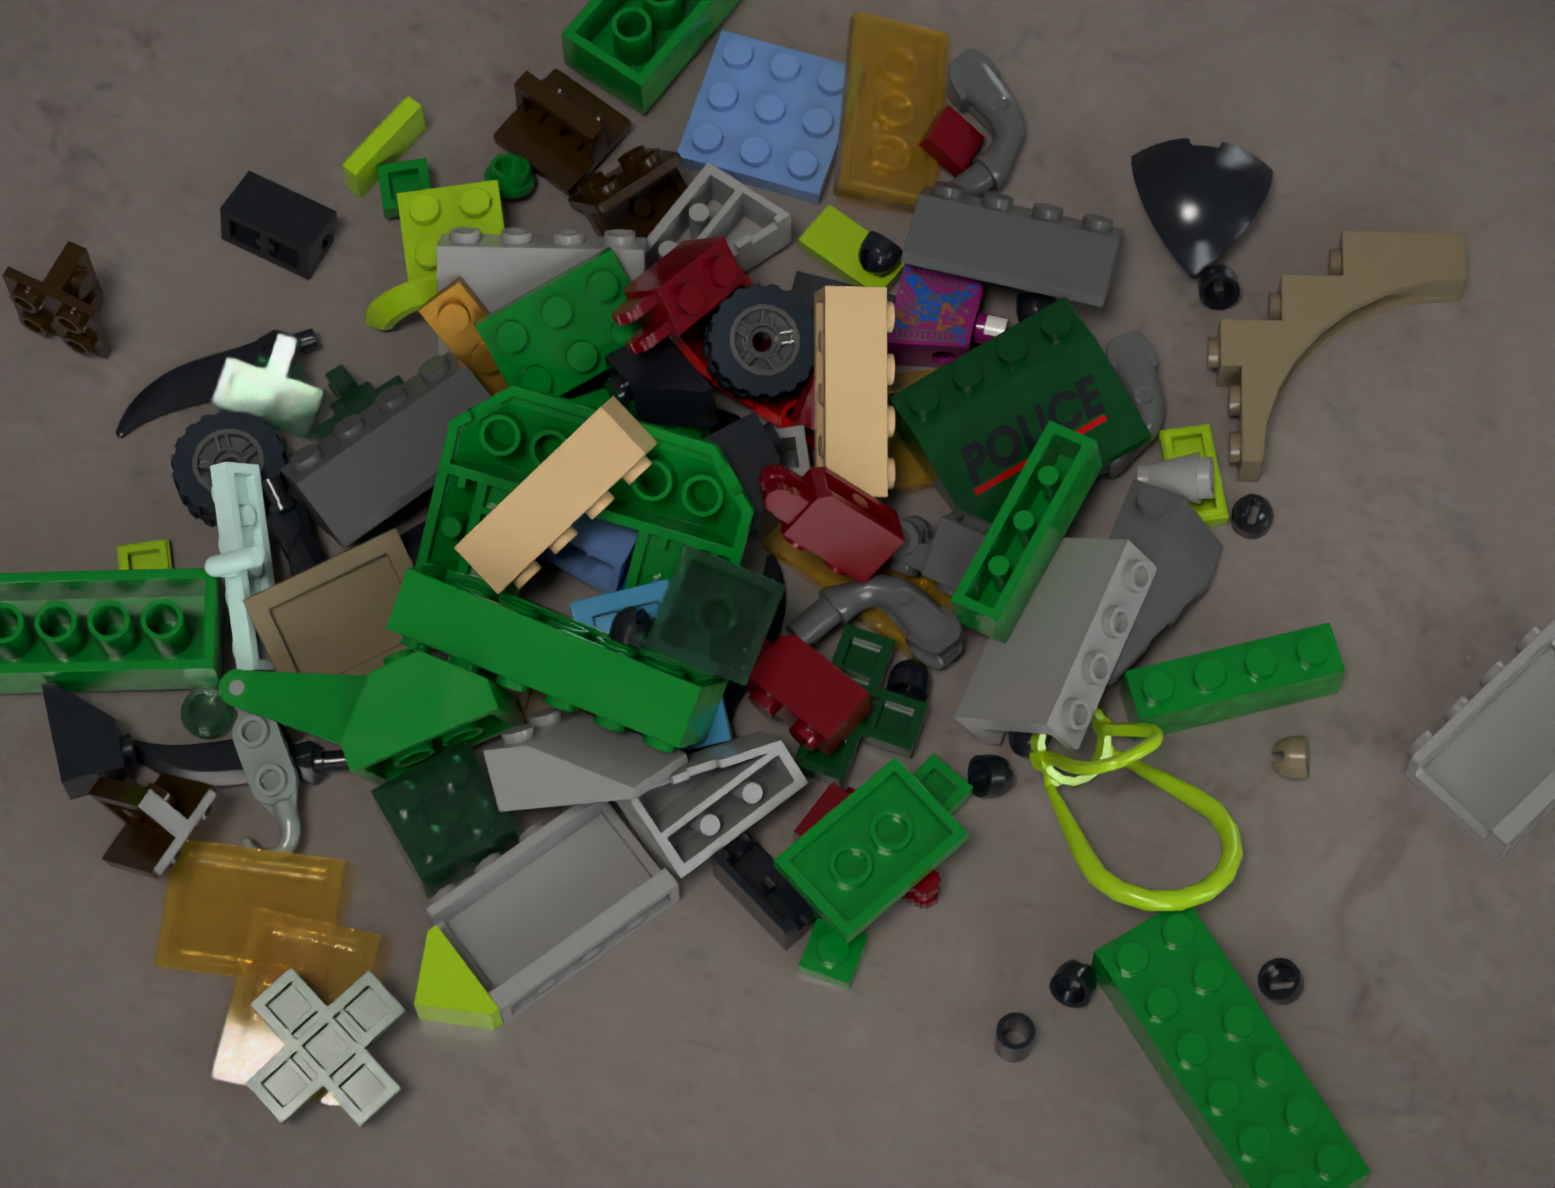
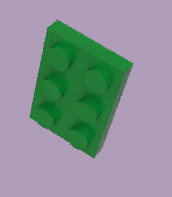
M610 247L473 322L508 386L516 383L556 396H561L606 371L607 366L604 356L625 346L626 340L641 329L638 320L620 327V325H616L611 316L612 312L627 300L624 288L630 284V281Z
M894 757L774 859V867L836 934L848 944L968 840L969 833L908 769Z

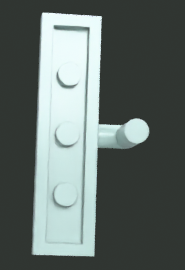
M223 462L211 465V494L215 503L219 532L218 546L221 554L209 557L205 562L204 568L206 573L212 577L225 578V599L229 607L233 637L232 651L237 669L275 672L272 663L267 659L266 650L242 600L275 585L259 465L236 462Z

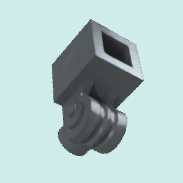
M958 509L941 517L933 539L931 538V526L927 520L921 516H907L899 520L905 542L890 556L889 567L896 572L908 576H918L921 571V575L936 581L935 587L953 595L992 523Z

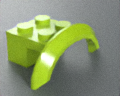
M498 179L397 193L408 282L395 286L374 299L365 310V325L382 331L393 329L398 321L419 310L422 304L437 294V244L441 235L449 234L451 228L476 227L480 229L481 234L501 235V230L505 229Z

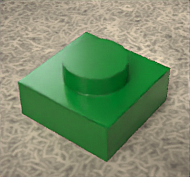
M426 158L377 165L385 219L400 217L397 193L431 189Z
M933 753L913 774L951 815L961 807L973 792V786Z
M817 917L798 965V972L849 990L867 946L868 935L860 933L846 944L822 918Z

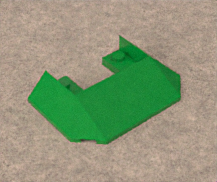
M514 383L452 418L449 421L415 567L443 565L487 583L454 547L599 408ZM637 420L658 442L646 454L652 464L630 485L623 478L617 481L608 490L615 499L595 518L638 530L624 590L652 583L655 579L666 580L693 573L715 660L755 508L717 443ZM512 582L503 589L517 596L520 594V589Z

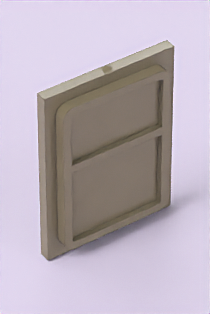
M393 528L242 600L266 650L267 659L272 663L275 672L368 676L370 671L384 666L383 660L390 654L404 649H411L399 642L402 635L386 629L406 570L407 568L414 567L413 560L409 557L397 529Z

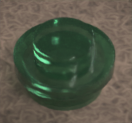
M201 687L192 691L184 699L180 711L181 720L186 730L193 736L201 739H213L221 736L230 728L234 719V707L222 700L218 688Z

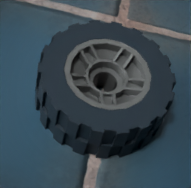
M761 283L751 284L745 289H742V287L737 289L717 304L718 306L710 312L706 319L708 321L706 327L702 329L701 339H703V347L700 350L701 356L705 358L707 364L705 369L709 376H713L718 382L716 384L723 391H729L733 394L732 397L739 400L745 398L750 399V402L760 403L765 399H769V401L778 399L803 383L810 375V369L814 367V319L809 312L811 309L805 302L802 303L796 298L797 294L790 290H782L779 288V285L769 284L768 286H761ZM756 333L764 341H770L771 345L765 349V352L757 351L752 345V338Z
M229 409L219 410V413L213 415H204L200 417L201 420L197 423H191L185 429L186 433L183 437H179L175 444V455H172L171 465L174 471L172 476L183 505H187L189 513L196 519H202L205 525L213 528L218 526L215 503L211 494V465L223 462L257 464L260 469L261 482L272 476L279 475L286 491H288L289 484L279 470L288 464L283 443L280 442L275 429L267 426L266 421L258 415L254 417L249 415L247 411L242 410L229 412ZM263 492L265 513L267 518V516L269 515L268 508L270 507V504Z

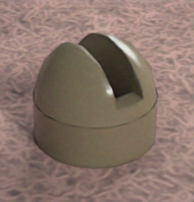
M1290 736L1279 740L1271 750V753L1284 754V762L1271 763L1276 773L1291 779L1309 778L1310 754L1308 737Z

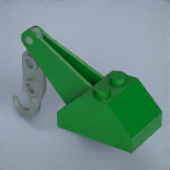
M404 649L390 654L384 658V666L370 671L368 676L242 669L228 671L220 680L219 694L222 700L233 706L238 713L232 728V739L252 794L276 818L281 831L280 840L270 849H260L254 845L249 837L242 838L241 845L246 854L256 862L264 864L278 863L292 854L298 846L301 827L297 814L299 776L280 724L340 745L350 772L383 786L499 736L505 729L525 724L515 695L483 676L420 650L414 652L413 649Z

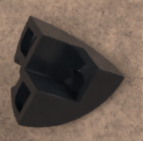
M1188 138L1175 139L1152 145L1131 156L1132 173L1142 204L1160 238L1191 278L1215 261L1242 234L1262 206L1273 179V170L1265 162L1245 149L1226 142H1222L1220 147L1192 145Z

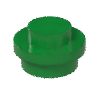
M501 154L494 157L490 165L485 169L484 181L498 179L500 198L516 199L527 195L533 189L534 174L530 170L529 162L523 157L515 154Z

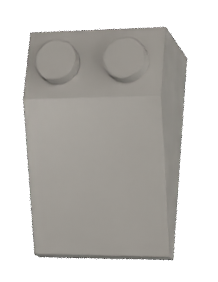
M555 707L531 713L529 715V723L505 729L501 732V740L483 750L499 812L636 799L689 763L687 754L675 748L672 753L652 748L642 742L644 736L627 729L623 733L612 731L594 723L595 716L584 712L561 714L560 709Z

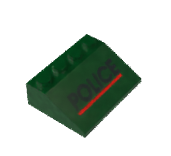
M1065 297L888 398L889 406H893L895 411V432L951 510L961 509L991 523L994 522L1049 420L1096 440L1103 463L1102 468L1151 440V433L1093 333Z

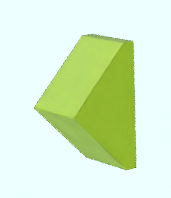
M437 924L427 931L414 1001L419 1020L491 1030L497 1029L503 1024L499 1007Z

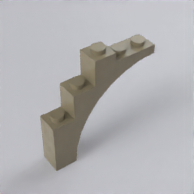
M1342 230L1338 248L1329 249L1328 275L1281 274L1277 293H1269L1268 320L1220 319L1217 337H1208L1206 361L1207 368H1216V387H1228V415L1237 416V432L1230 431L1228 437V462L1237 463V481L1258 482L1264 460L1266 430L1272 411L1291 378L1317 350L1346 329L1381 313L1417 304L1459 302L1467 279L1465 233Z

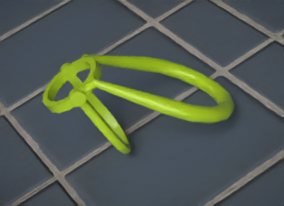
M1097 707L1091 719L1092 728L1097 735L1095 754L1091 761L1075 760L1056 752L1047 751L1045 746L1047 734L1032 733L1030 742L1032 752L1029 754L1031 764L1037 771L1043 774L1044 788L1072 857L1089 884L1117 903L1144 911H1182L1211 901L1233 882L1243 858L1239 827L1224 805L1198 787L1139 760L1161 745L1163 741V731L1161 728L1146 723L1111 722L1109 717L1104 715L1102 710ZM1111 736L1147 738L1123 752L1116 750L1111 743ZM1053 766L1063 771L1072 773V775H1062L1057 770H1055ZM1125 766L1208 819L1220 838L1222 853L1216 868L1200 882L1180 889L1150 890L1122 881L1104 868L1056 787L1061 784L1076 786L1087 783L1100 773L1113 771Z

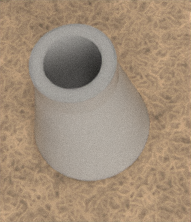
M1199 452L1151 464H1139L1137 480L1183 495L1188 502L1201 504L1202 499L1214 498L1215 475L1213 458L1200 457Z

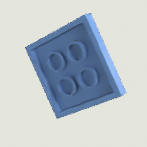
M721 30L677 150L684 161L678 166L701 171L709 162L743 184L819 205L863 81L864 69Z

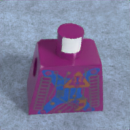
M905 264L894 305V328L892 333H887V348L889 349L887 354H893L895 365L941 368L972 350L973 342L983 344L1007 330L1009 318L981 312L984 286L979 282L959 275Z

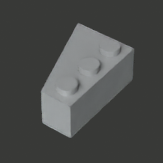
M708 162L647 237L645 271L682 241L724 236L739 268L747 272L791 243V214Z
M757 731L687 754L689 762L687 765L638 798L616 800V802L659 868L664 869L666 867L671 874L682 879L808 784V781L782 740Z

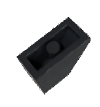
M666 337L659 343H656L651 349L636 355L630 353L627 345L604 356L609 376L604 381L606 391L610 399L614 396L635 419L647 423L711 428L719 423L712 387Z
M756 412L702 438L718 444L755 508L747 538L748 544L758 539L767 511L762 501L764 490L760 489L758 483L761 468H765L771 465V463H779L780 465L778 453L784 450L780 437L770 422L762 425Z
M51 682L41 685L61 782L70 799L88 796V792L100 776L121 781L123 777L132 779L129 766L138 764V757L131 733L122 735L114 717Z

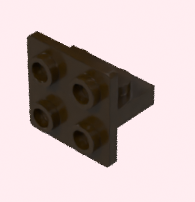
M559 69L552 70L542 80L526 70L514 83L517 109L494 133V142L508 153L526 159L533 171L565 194H571L576 189L577 184L592 172L630 130L631 126L628 118Z
M644 145L635 147L618 158L620 166L606 175L603 172H597L578 183L576 188L579 192L571 196L568 202L572 209L584 212L597 236H604V233L608 230L625 229L634 231L635 237H643L653 231L687 189V185L677 169V166L684 162L679 152L661 150L660 148L645 149Z
M68 241L43 282L11 267H7L2 277L10 293L9 297L19 315V321L23 326L39 335H45L49 332L63 339V342L70 349L81 355L89 356L92 352L107 359L112 348L98 314L103 303V292L86 248Z
M162 773L154 784L149 783L146 787L128 777H123L121 781L100 776L88 794L125 824L102 859L110 866L155 879L159 878L162 873L168 871L176 863L180 856V847L192 830L206 820L211 811V803L217 796L218 790L208 783Z

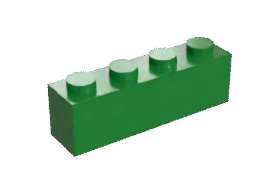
M1049 420L950 600L961 624L1006 644L1103 466L1096 440Z
M1329 622L1125 671L1120 695L1129 723L1156 725L1162 729L1163 735L1336 694L1343 679L1345 668ZM1133 737L1134 742L1147 739L1145 737Z

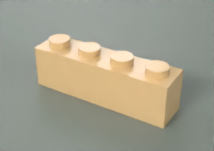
M824 286L814 293V468L826 466L871 496L882 500L888 497V489H893L895 483V462L893 458H888V437H892L894 434L895 411L893 406H887V385L893 384L895 376L893 354H887V333H892L895 322L893 302H887V287Z
M613 396L471 530L454 549L497 594L511 582L520 589L542 568L535 561L541 553L549 548L556 555L578 534L571 525L579 517L586 513L593 520L615 499L608 490L617 481L623 478L630 485L652 464L646 454L658 442Z

